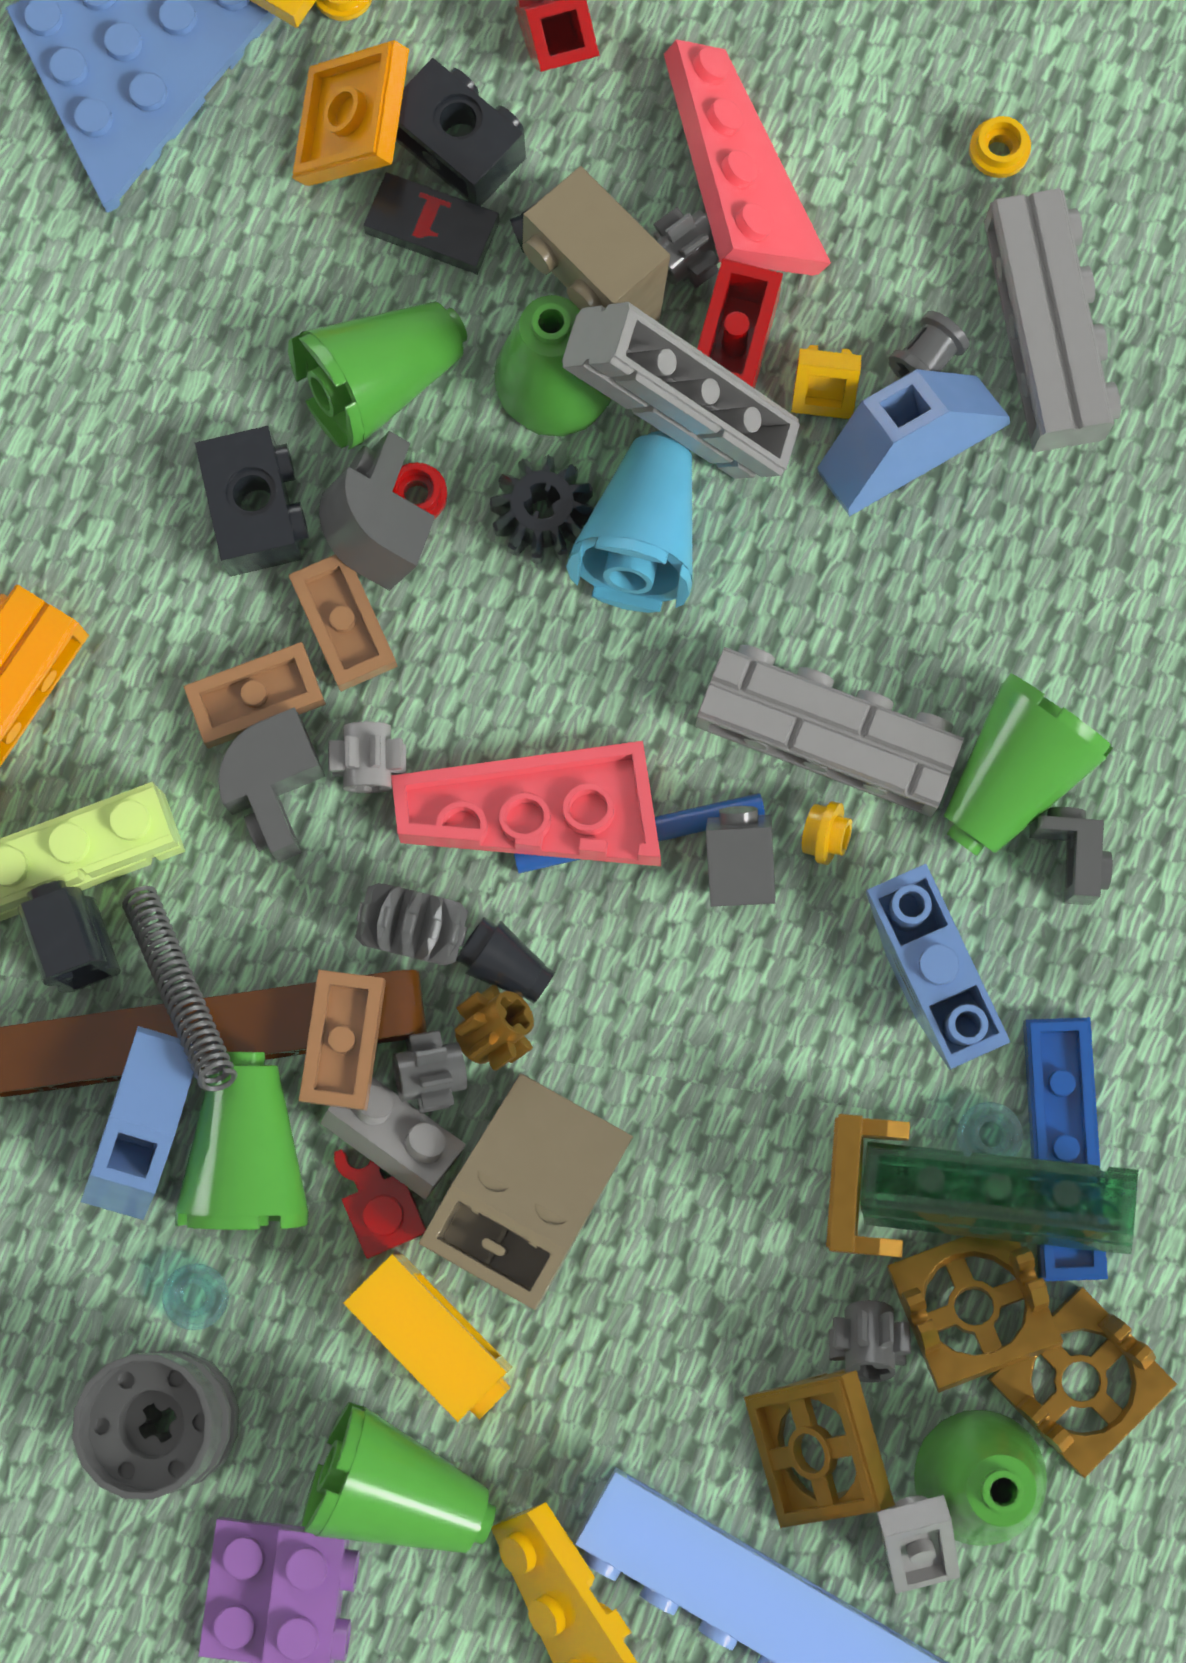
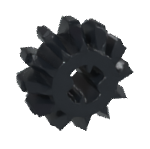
M549 455L544 457L542 460V470L533 471L531 463L527 459L522 458L518 462L521 478L518 479L509 474H502L498 482L504 494H498L490 498L491 511L500 515L493 522L494 533L498 537L511 536L508 542V550L513 555L521 553L530 544L533 563H542L544 548L548 547L553 548L558 560L564 561L568 557L565 539L574 544L583 529L581 525L586 524L594 510L593 507L585 504L593 497L592 486L590 483L575 484L578 477V469L573 464H569L556 474L554 458ZM546 500L547 508H550L551 505L553 507V515L540 519L539 511H535V513L533 511V504L537 501Z

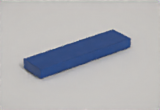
M1091 1018L1024 1020L1023 1032L1039 1278H1043L1044 1281L1108 1279Z

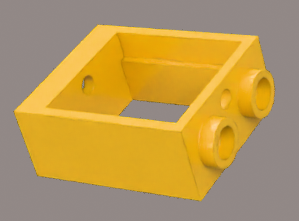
M391 1254L343 1302L457 1422L469 1411L480 1420L511 1388L502 1377L512 1366L403 1254Z

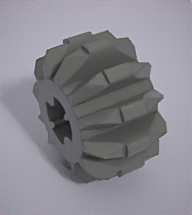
M377 883L367 888L364 902H360L356 921L359 922L355 938L366 947L446 966L456 962L459 947H463L467 932L465 923L468 911L461 903L453 900Z

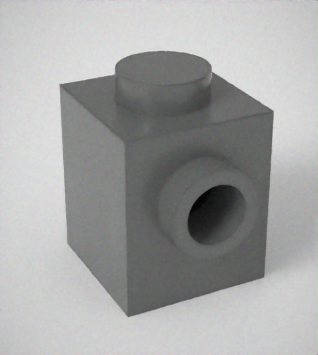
M733 806L720 809L719 817L708 818L706 826L710 907L775 904L776 886L772 815H758V808L753 806Z

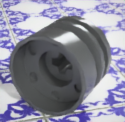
M162 1350L131 1354L106 1364L86 1383L74 1408L72 1440L81 1466L99 1487L123 1499L152 1500L207 1480L227 1461L238 1436L239 1406L229 1380L213 1362L190 1351ZM172 1409L176 1419L170 1423V1431L159 1433L156 1430L155 1423L162 1418L161 1411Z

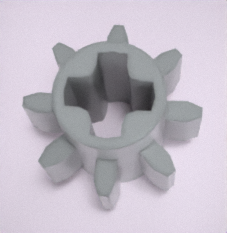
M364 721L345 724L343 726V741H328V771H332V776L334 777L343 776V789L348 792L380 793L391 790V774L406 773V744H403V739L401 738L391 739V725L386 723Z

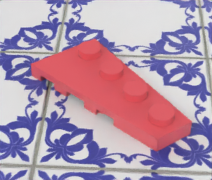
M676 39L663 55L719 262L722 261V258L769 270L811 276L820 274L831 262L726 50Z
M643 741L391 775L397 833L400 843L661 867V855Z

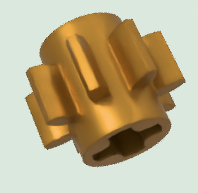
M492 985L482 993L475 992L456 1007L459 1014L465 1019L455 1028L456 1041L459 1043L463 1054L471 1061L478 1064L489 1062L491 1068L497 1071L508 1062L513 1063L532 1050L533 1046L524 1036L532 1031L534 1017L529 1005L518 994L511 991L500 993L497 986Z

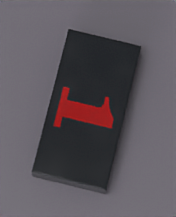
M386 172L363 227L367 235L478 275L499 225L500 218L499 213Z

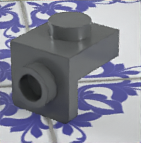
M1053 807L1047 809V816H1038L1031 823L1029 838L1067 841L1064 903L1090 905L1100 898L1101 889H1109L1112 878V853L1110 851H1103L1104 820L1086 819V811L1080 808Z

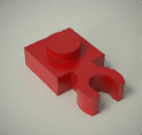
M340 1149L334 1152V1162L337 1170L345 1178L354 1181L358 1192L341 1200L366 1259L378 1256L425 1233L427 1228L410 1188L393 1176L385 1179L381 1171L382 1168L371 1160L364 1168L355 1169L350 1165L344 1150Z

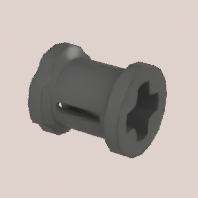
M927 311L920 321L922 328L903 350H895L889 356V366L900 379L916 369L941 372L954 355L962 356L970 346L969 339L951 319L939 312Z

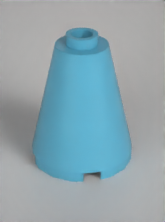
M661 431L640 436L632 442L570 550L566 565L570 579L578 586L581 576L593 585L594 588L591 596L595 599L625 610L653 613L660 612L662 603L665 601L676 599L675 608L682 606L690 595L693 584L692 454L688 448Z

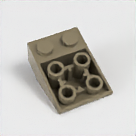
M520 1073L449 1188L418 1244L533 1310H537L633 1136Z

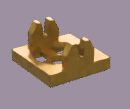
M838 1114V1117H835L826 1247L829 1248V1251L902 1258L903 1240L858 1236L864 1138L909 1141L910 1122L863 1118L862 1115Z
M1010 1219L888 1265V1273L938 1393L1062 1346L1063 1339L1048 1308L1050 1300L1047 1285L1043 1278H1037L1035 1258L1029 1248L1021 1246ZM978 1257L992 1260L1008 1270L1016 1279L992 1288L985 1282L973 1279L965 1258ZM945 1266L954 1286L953 1291L949 1295L948 1305L927 1313L925 1302L927 1285L936 1272ZM975 1289L988 1295L993 1304V1314L988 1321L980 1325H970L958 1317L954 1307L955 1300L966 1290ZM1024 1300L1025 1309L1022 1325L1013 1339L1002 1346L994 1328L999 1318L1000 1309ZM955 1326L964 1333L975 1335L982 1354L972 1355L955 1351L940 1341L938 1332Z
M1078 1287L1052 1313L1060 1335L1085 1331L1099 1334L1107 1339L1090 1356L1081 1354L1070 1356L1061 1346L1039 1354L1055 1369L1053 1379L1055 1392L1042 1405L1035 1399L1032 1384L1035 1361L1039 1355L997 1370L987 1380L1081 1477L1086 1478L1174 1389L1177 1383L1154 1361L1156 1356L1153 1350L1130 1334L1132 1329L1114 1314H1109L1083 1287ZM1122 1355H1124L1128 1363L1132 1382L1128 1403L1123 1410L1106 1393L1108 1384L1106 1371ZM1080 1361L1094 1367L1099 1377L1098 1390L1094 1396L1083 1401L1070 1398L1062 1386V1376L1066 1368L1072 1363ZM1071 1406L1077 1408L1091 1407L1108 1425L1100 1430L1081 1433L1067 1430L1060 1424H1057L1056 1421Z
M845 1369L830 1374L824 1373L786 1386L760 1391L744 1397L780 1528L879 1512L895 1505L857 1370L845 1373ZM811 1399L820 1401L834 1409L842 1419L846 1434L832 1436L825 1428L818 1425ZM791 1410L796 1430L789 1437L788 1445L785 1446L783 1434L786 1418ZM805 1434L814 1436L824 1450L825 1460L821 1470L812 1468L805 1461L801 1448L802 1439ZM852 1456L856 1468L855 1480L848 1490L837 1493L832 1472L837 1467L838 1458ZM792 1467L799 1475L811 1480L814 1493L809 1491L797 1478Z

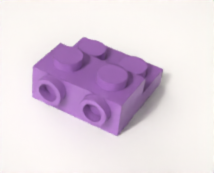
M226 1517L217 1518L198 1657L248 1663H335V1660L346 1661L351 1634V1619L340 1618L343 1591H355L360 1551L349 1549L350 1540L316 1537L314 1534L303 1531L305 1529L303 1526Z

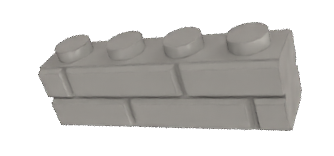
M1060 188L1034 192L1029 196L1022 194L996 199L990 203L984 225L1032 452L1105 440L1114 425V419H1119L1121 403L1116 383L1114 381L1106 383L1101 361L1107 359L1108 342L1104 326L1101 323L1093 324L1088 303H1093L1095 300V282L1090 266L1080 267L1076 246L1081 245L1083 239L1079 211L1077 208L1068 209L1064 190Z
M629 302L608 304L606 308L602 305L582 308L579 314L576 315L562 359L564 369L624 408L632 409L635 415L709 463H716L717 468L734 479L754 478L756 474L760 477L782 476L784 471L787 470L800 426L797 417Z
M740 645L738 652L724 647L699 709L696 728L926 816H933L941 802L964 741L963 737L951 733L953 729L952 723L939 716L919 712L916 719L892 711L894 703L890 699L872 691L858 690L856 697L832 688L834 680L830 676L811 668L800 667L797 674L773 666L775 657L757 647Z

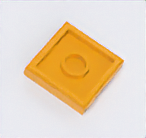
M392 40L309 67L292 179L303 185L312 186L392 164L409 55L407 47Z

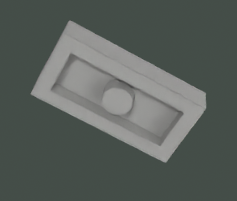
M373 1077L367 1111L330 1106L320 1123L425 1200L456 1162L466 1146L464 1142L423 1113L420 1114L419 1110L407 1101L402 1102L396 1093Z
M944 1495L929 1499L924 1496L906 1497L895 1502V1505L890 1507V1509L877 1512L895 1594L960 1578L952 1520Z

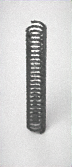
M152 886L136 887L125 896L122 908L138 941L147 967L151 971L157 990L161 994L160 997L164 1001V1006L174 1025L177 1036L181 1040L180 1044L184 1048V1053L191 1064V1069L198 1080V1085L206 1091L226 1089L233 1084L238 1073L234 1070V1064L230 1061L229 1054L226 1053L227 1049L223 1045L224 1041L220 1038L219 1031L216 1030L213 1017L209 1014L210 1010L206 1006L203 994L199 991L200 987L196 983L195 977L192 976L193 972L189 968V963L186 961L182 947L179 946L180 942L176 938V933L173 931L169 918L166 916L167 913L163 909V904L160 902L157 890ZM143 890L150 891V893L139 894L128 903L130 897L135 893ZM150 897L148 900L143 901L140 904H135L137 901L143 898ZM152 905V906H151L150 908H148V909H145V910H143V911H138L139 909H141V908H143V907H145V906ZM151 912H156V913H154L152 916H149V917H147V918H142V917L145 916L146 914H149V913H151ZM159 919L158 921H156V922L153 923V924L144 926L145 924H147V923L150 922V921ZM161 927V928H160L159 930H157V931L148 933L149 931H151V930L154 929V928ZM165 934V935L162 936L161 938H158V939H156V940H151V939H153L154 937H156V936H158V935ZM169 941V942H167L165 945H162V946H160V947H155V946H157V945L160 944V943ZM171 949L170 951H168V952H166V953H164V954L158 955L159 953H161V952L164 951V950ZM169 957H173L171 960H168V961H166V962H162L163 960H165V959H167V958H169ZM177 964L175 967H172V968H170V969H166L167 967H169V966H171V965ZM181 971V972L178 973L177 975H174V976H172V977H168V976L172 975L173 973H176V972ZM178 980H182V981L179 982V983L173 984L174 982H176V981H178ZM187 987V988H185L184 990H181V991H179V992H176L177 990H179V989H181V988ZM221 1071L223 1073L222 1075L214 1078L204 1077L205 1075H213ZM229 1075H231L230 1080L221 1085L208 1086L205 1084L222 1081Z

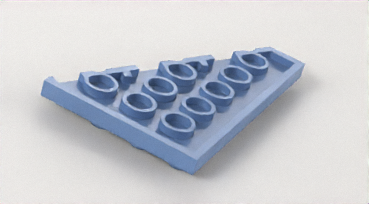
M21 0L6 7L107 213L120 206L119 200L144 169L149 171L161 156L163 146L169 140L177 137L206 102L204 99L206 94L228 68L231 70L244 56L245 47L249 42L258 38L276 17L250 0Z

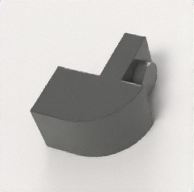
M388 431L372 449L363 446L357 452L350 466L322 493L319 504L321 528L328 545L336 556L350 569L389 591L417 566L435 518L432 514L392 492L411 443L391 431Z
M294 707L262 720L239 734L223 757L218 781L222 803L232 815L251 807L253 808L254 813L244 816V820L259 852L269 848L270 853L278 862L302 853L279 796L325 777V774L304 723Z

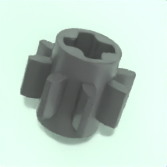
M676 207L653 224L656 229L653 237L670 254L666 279L668 282L676 285L681 280L689 279L692 285L698 288L719 272L716 265L719 263V258L708 217L705 213L698 210L692 215L688 213L684 216L679 208Z
M440 1030L409 1035V1038L405 1040L407 1051L394 1053L392 1056L394 1078L400 1100L404 1102L417 1099L420 1114L450 1108V1105H454L452 1092L467 1089L466 1067L459 1043L442 1044Z
M863 1300L847 1305L844 1310L845 1318L834 1317L833 1328L829 1329L830 1361L845 1360V1373L857 1370L860 1382L872 1383L891 1379L895 1375V1365L905 1366L907 1364L906 1355L911 1354L910 1322H894V1308L885 1302Z

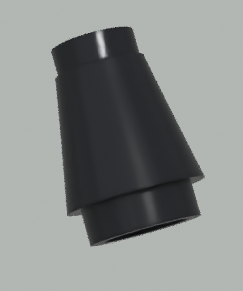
M485 917L481 919L456 959L468 968L465 974L490 985H496L497 988L504 991L514 992L533 1004L544 992L555 973L545 966V963L501 920L495 925Z

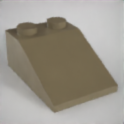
M582 166L578 167L524 213L522 245L524 253L541 273L547 275L552 272L567 287L569 299L579 310L601 305L606 308L608 304L629 302L659 322L670 254Z

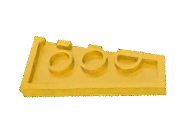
M546 1502L511 1515L492 1526L491 1530L499 1545L501 1560L511 1572L528 1608L530 1623L540 1635L552 1663H638L624 1642V1639L631 1633L630 1629L616 1609L612 1611L605 1604L598 1602L589 1589L593 1584L595 1576Z

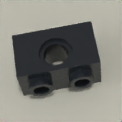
M432 58L403 88L396 141L468 202L482 206L526 159L524 128L521 122L504 106L498 105L496 108H493L479 96L476 85L461 70L452 68L449 71ZM457 124H466L474 128L469 134L460 137L451 136L446 133L449 128Z
M269 426L195 442L220 559L229 576L232 577L303 560L298 541L308 539L309 533L301 502L290 504L285 482L296 480L287 443L276 445ZM263 490L270 493V499L263 508L257 511H246L240 508L242 500L250 492Z

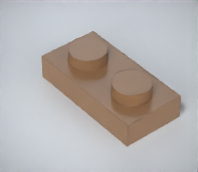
M336 554L289 574V578L341 692L398 667L357 573L345 565Z
M302 642L183 686L203 742L208 749L231 741L248 727L295 707L300 715L326 705Z
M318 969L299 1096L300 1102L367 1111L386 985L384 978Z

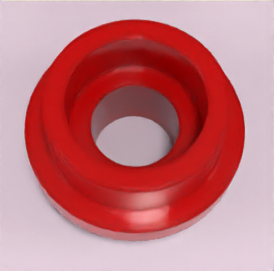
M413 462L403 465L392 492L406 499V493L411 487L422 486L428 491L426 500L414 505L437 518L445 508L448 497L447 486L443 476L437 469L425 463Z

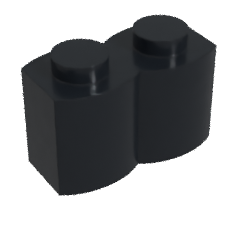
M63 880L40 885L27 893L29 901L21 903L18 906V912L44 985L57 986L59 992L70 993L120 974L119 964L94 897L84 896L81 888L67 887Z

